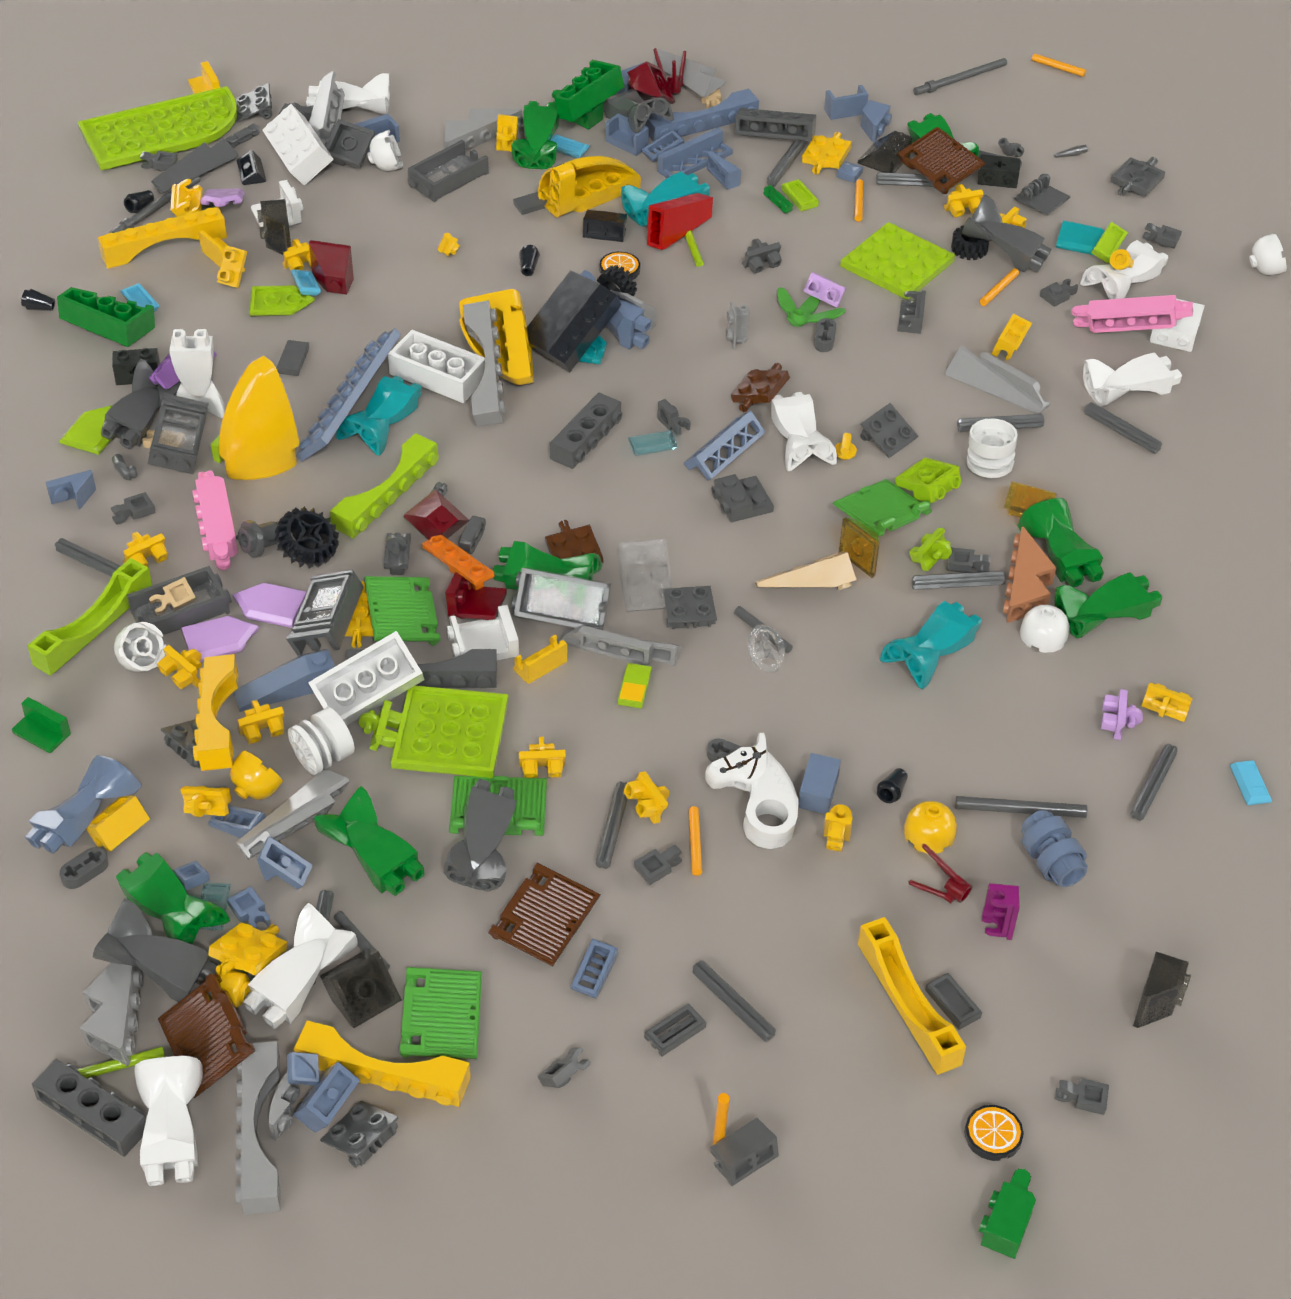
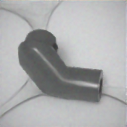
M1001 138L998 141L1005 155H1015L1017 157L1023 155L1024 148L1020 144L1009 143L1006 138Z
M115 454L112 457L115 469L125 480L137 477L136 467L133 465L127 467L121 454Z

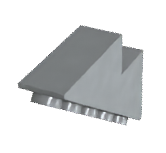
M470 109L469 120H446L445 148L463 140L465 141L466 151L497 138L499 114L517 116L518 128L522 127V109Z
M111 963L83 992L89 1009L94 1014L80 1029L88 1046L128 1066L131 1055L135 1054L133 1035L134 1032L138 1031L136 1010L140 1009L141 1006L138 992L139 987L143 986V975L139 967Z

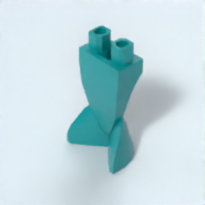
M681 171L663 180L651 193L632 185H625L621 187V199L626 214L639 226L645 227L648 225L649 205L695 193L709 196L710 186L706 183L698 185L699 179L694 173L686 175Z
M395 375L391 379L384 376L378 382L366 409L346 416L336 431V439L342 440L358 433L376 455L380 456L387 444L389 425L401 421L418 408V399L422 392L421 385L413 383L409 386L404 384V380L401 377Z
M943 601L936 607L917 635L896 639L886 644L882 650L880 661L898 662L905 660L915 682L923 690L932 680L939 657L954 653L972 643L976 632L980 629L982 618L976 614L967 616L964 614L963 606L958 602L949 604Z

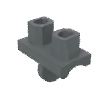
M758 238L753 239L751 247L747 248L745 261L742 262L743 267H750L753 273L756 274L764 270V262H768L771 268L780 266L782 261L779 254L781 249L780 243L768 245L767 242L762 243Z
M398 532L395 534L387 533L384 569H390L391 575H403L405 569H408L411 533L404 535Z

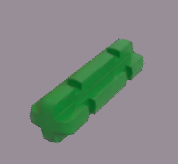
M772 185L764 187L763 194L784 213L787 214L793 210V204Z

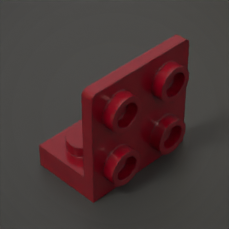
M455 572L445 592L448 616H455L460 619L495 620L498 615V606H502L507 595V589L482 587L475 590L471 582Z

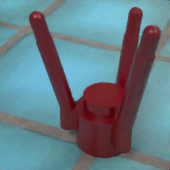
M654 48L653 51L657 62V66L660 67L663 71L658 51L656 48ZM685 50L682 54L679 76L676 75L675 60L672 61V75L667 76L666 81L672 93L681 92V86H683L686 61Z
M922 844V848L950 877L944 886L947 893L913 880L909 881V885L944 898L950 904L954 900L962 903L970 894L973 886L957 875L926 844Z

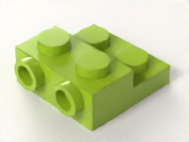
M926 457L895 478L896 486L912 490L915 499L926 500L930 503L943 499L947 492L957 489L962 482L959 466Z

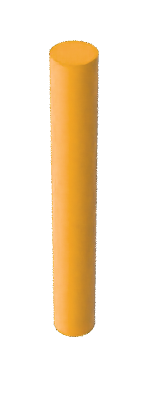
M1035 53L1032 56V61L1082 77L1086 74L1085 69Z
M861 179L856 181L854 219L857 222L863 219L864 182Z
M1012 269L980 299V304L986 306L1019 275L1018 269Z
M692 806L689 808L691 869L693 875L699 876L702 874L699 808Z
M721 1093L718 1096L713 1145L725 1138L730 1097L726 1093Z

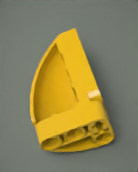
M606 156L581 157L546 170L539 181L538 197L542 200L547 199L544 207L553 216L558 218L572 211L584 212L587 209L621 196V187L625 185H632L640 189L641 177L629 165L618 159Z

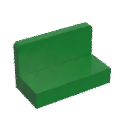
M29 697L21 703L25 717L12 728L13 734L48 753H52L71 735L67 717Z

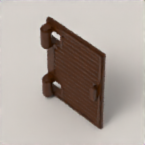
M939 127L934 128L897 153L904 165L910 169H916L929 179L933 187L942 194H947L953 186L986 165L983 160ZM912 152L917 155L913 159L908 157ZM943 177H946L949 180L945 184H942L940 182V179H942Z
M536 863L531 877L524 880L500 914V921L497 925L493 924L488 934L494 939H500L553 967L601 894ZM543 877L547 878L543 886L539 885ZM512 923L515 925V927L509 933L506 930Z
M217 972L214 975H207L204 983L158 1018L174 1056L194 1057L200 1060L203 1065L202 1081L193 1098L199 1096L256 1051L253 1044L246 1041L244 1037L247 1033L228 992L221 988L219 983L222 982V979ZM209 991L211 992L212 997H214L212 1000H210L207 994ZM233 1043H235L236 1048L239 1050L236 1053L232 1047Z

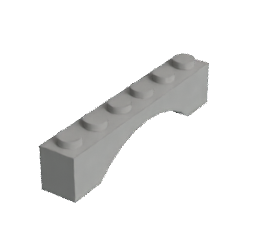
M489 300L463 305L464 321L468 333L479 343L485 353L483 377L471 396L473 417L477 427L503 423V414L506 413V406L504 400H501V395H504L503 382L499 381V376H503L501 363H498L497 359L501 358L499 345H496V340L499 339L497 326L494 327V322L497 321L496 309L491 308Z
M277 1041L252 1043L256 1051L237 1065L238 1073H242V1080L237 1081V1097L242 1098V1106L236 1107L237 1124H241V1132H236L237 1150H241V1158H236V1175L241 1176V1184L235 1186L236 1203L242 1204L244 1214L280 1211V1180L278 1170L266 1158L257 1141V1125L263 1104L271 1091L280 1082V1054Z

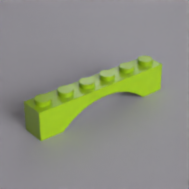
M417 433L412 435L402 445L400 462L391 476L369 491L344 497L330 510L331 524L336 525L337 531L354 539L374 519L378 518L388 506L392 505L403 492H406L417 479H420L431 466L437 463L439 458L437 443Z
M132 558L127 560L114 571L102 594L83 615L64 627L43 631L27 645L32 665L50 676L53 675L129 609L127 594L152 586L149 568Z

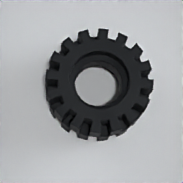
M964 225L956 228V231L953 232L951 245L952 252H955L956 256L960 255L961 259L967 257V260H970V258L977 260L978 257L981 259L983 255H987L989 241L962 234Z
M612 265L597 278V283L612 291L627 293L631 296H634L637 291L635 287L637 283L633 282L635 278L633 275L629 276L630 272L628 270L625 272L622 266L619 268L618 265L614 267Z

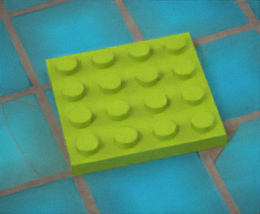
M887 222L842 258L840 267L909 300L911 297H905L904 293L906 291H920L955 261V254L895 224Z
M413 686L408 689L392 755V769L492 778L495 774L505 722L508 694Z

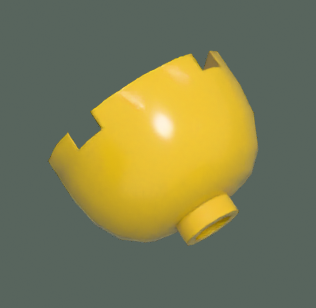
M244 750L236 757L230 770L231 781L236 786L233 791L244 800L248 797L254 800H264L271 797L279 789L283 780L271 768L267 769L262 764L263 761Z
M924 801L915 805L909 811L904 824V836L907 842L909 839L914 844L916 850L924 853L927 852L922 848V844H926L936 854L943 852L944 848L953 845L957 833V823L954 814L949 807L937 801Z

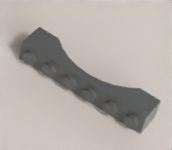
M347 649L346 660L365 649ZM471 649L450 660L417 664L423 673L424 681L415 686L497 688V649Z

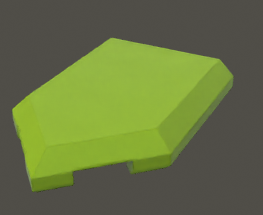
M294 285L252 286L249 315L289 316L314 302L315 299L310 295H302Z
M113 405L83 412L62 436L59 443L99 455L112 440L103 437L101 431L105 414Z

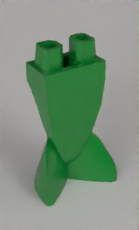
M529 101L528 105H524L523 111L525 139L513 141L512 156L514 161L523 168L548 169L555 164L557 157V143L550 141L559 126L556 103L549 102L546 106H539L537 101Z
M929 113L925 115L922 122L918 123L912 120L907 124L911 143L936 127H939L954 139L950 127L940 114L935 116ZM961 143V145L978 157L979 146L976 143Z
M1053 498L1035 503L1023 512L1018 528L1021 531V528L1024 527L1032 537L1046 538L1049 559L1056 567L1055 574L1060 582L1067 581L1074 588L1083 583V576L1086 575L1091 582H1097L1102 579L1104 574L1101 566L1103 557L1098 549L1087 544L1074 532L1069 506L1064 498Z
M514 541L512 547L500 548L499 560L506 563V565H494L493 578L496 581L505 582L507 589L518 590L519 586H516L517 574L519 571H522V568L529 567L592 580L593 575L602 569V562L600 556L595 553L560 559L542 552L526 542ZM535 575L533 590L557 587L568 598V587L571 582ZM575 583L576 590L573 592L572 603L583 608L587 585Z
M1129 572L1105 583L1093 592L1091 596L1068 585L1056 587L1054 604L1055 607L1062 610L1067 616L1070 625L1069 633L1075 638H1082L1108 618L1131 617L1142 620L1150 617L1152 609L1161 605L1162 595L1158 591L1148 593V579L1144 575L1135 577Z
M362 786L355 791L340 815L325 814L314 817L315 826L319 833L353 849L373 886L381 894L388 891L396 896L405 888V881L402 879L408 876L413 881H418L425 875L424 867L418 860V851L395 833L378 826L372 800Z
M145 852L136 862L138 865L137 869L133 872L123 869L116 875L127 900L133 902L146 914L162 920L167 938L178 939L193 945L199 928L223 925L230 921L227 913L220 906L187 894L175 873L158 853L152 856Z

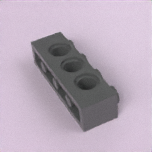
M740 108L736 114L735 134L812 141L816 132V114Z
M598 392L550 442V459L574 469L579 462L581 463L591 450L596 448L598 442L608 435L611 428L621 421L623 415L621 412V401Z
M55 1059L32 1083L37 1100L123 1157L143 1137L146 1123L145 1114L136 1106L130 1107L126 1105L115 1092L111 1091L108 1093L102 1089L95 1079L91 1077L87 1079L82 1076L77 1068L70 1063L65 1065L58 1059Z

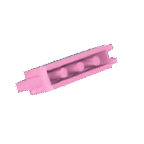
M1176 295L1089 301V305H1078L1072 308V315L1075 316L1073 320L1075 327H1089L1093 333L1164 329L1176 326L1179 319L1193 316V302L1176 300Z
M212 470L199 472L198 479L195 480L197 489L192 490L194 503L200 504L195 506L197 519L203 520L198 522L200 534L206 535V537L201 538L204 552L209 551L210 560L216 561V567L219 570H225L231 566L230 557H234L238 553L224 478L215 477Z

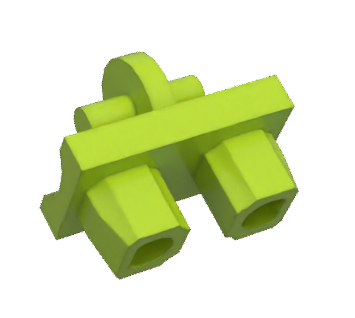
M938 527L932 534L926 533L922 537V545L920 547H913L910 550L912 562L920 563L923 571H929L939 559L946 560L952 554L951 543L946 541L944 537V528Z
M384 700L382 710L378 713V716L374 710H369L368 713H363L359 717L358 724L364 729V733L370 734L373 731L369 747L371 750L377 751L379 745L393 748L396 742L398 732L386 729V726L398 729L402 713L391 710L392 702Z

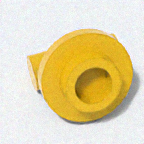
M445 233L437 250L445 253L447 257L450 254L455 255L460 247L457 243L459 239L452 237L450 233Z
M1118 249L1112 253L1110 264L1116 270H1124L1127 267L1132 268L1134 260L1131 259V255L1127 250Z
M844 433L842 442L835 445L837 457L843 460L852 459L857 453L856 446L851 443L852 435L850 433Z

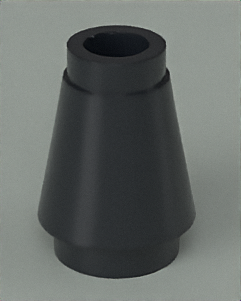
M150 190L128 194L124 199V206L128 212L138 213L154 201V195Z
M525 245L519 252L521 273L525 276H532L540 253L534 245Z
M25 289L22 294L21 305L26 307L27 310L53 311L55 299L36 290Z
M901 768L895 769L878 784L877 795L881 801L890 804L900 799L908 779V774L905 770Z

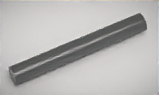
M738 606L735 609L734 614L785 653H789L792 650L793 646L744 608Z
M342 911L336 913L334 916L335 921L343 930L355 933L358 941L357 946L381 973L386 972L390 968L387 961Z

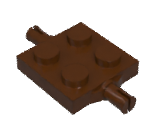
M774 363L769 370H751L732 392L731 398L733 402H742L739 405V409L742 412H747L751 405L756 403H770L790 379L788 370H781L782 366L779 363Z
M564 520V523L560 521L559 527L562 532L545 536L546 545L552 556L564 559L595 553L600 556L601 562L604 563L603 555L590 524L571 529L567 520Z

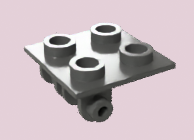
M269 83L260 85L255 90L242 94L236 99L237 123L258 112L264 119H269L272 116V97Z
M1041 174L1038 179H1034L1027 187H1024L1015 199L1038 210L1040 213L1049 215L1067 201L1070 196L1049 186L1050 176L1048 174Z
M891 403L860 424L863 427L860 434L861 439L864 441L873 439L888 458L919 437Z
M711 585L663 589L667 612V627H672V629L684 628V623H686V628H689L690 623H693V627L696 628L697 622L698 627H711V624H716L717 616Z
M196 719L161 728V731L165 734V744L172 748L181 758L186 759L192 767L201 768L199 761H195L193 755V746L196 745L194 731L198 729Z
M360 1101L336 1125L331 1127L329 1132L320 1141L350 1155L349 1162L357 1168L359 1165L363 1166L372 1156L371 1153L375 1154L378 1151L376 1146L381 1148L388 1139L396 1134V1129L398 1128L396 1121L399 1118L364 1101Z

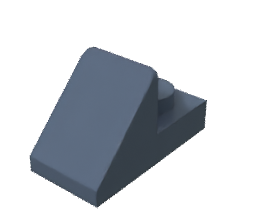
M92 470L46 481L51 504L75 498L78 509L83 507L96 490Z
M270 836L266 839L257 858L262 875L266 881L274 876H278L296 889L303 887L313 866Z

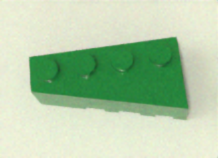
M592 59L589 62L590 66L584 67L581 70V75L579 77L575 76L572 79V84L566 85L554 97L559 118L568 122H575L584 114L591 112L597 105L604 103L609 97L616 95L618 91L624 88L621 67Z
M73 287L57 296L60 319L126 347H129L155 328L154 306L146 304L145 307H140L134 301L128 300L127 303L116 301V297L113 296L97 297L95 292Z

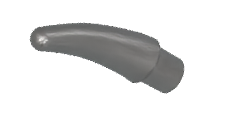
M1086 144L1077 145L1055 153L1054 157L1080 155L1081 153L1088 152Z

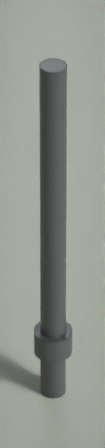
M1002 58L936 81H927L924 85L915 87L913 92L915 95L934 92L937 88L1007 65V60Z
M197 176L191 179V183L186 187L189 189L200 182V177ZM172 190L132 217L122 220L109 233L134 228L135 224L170 202Z

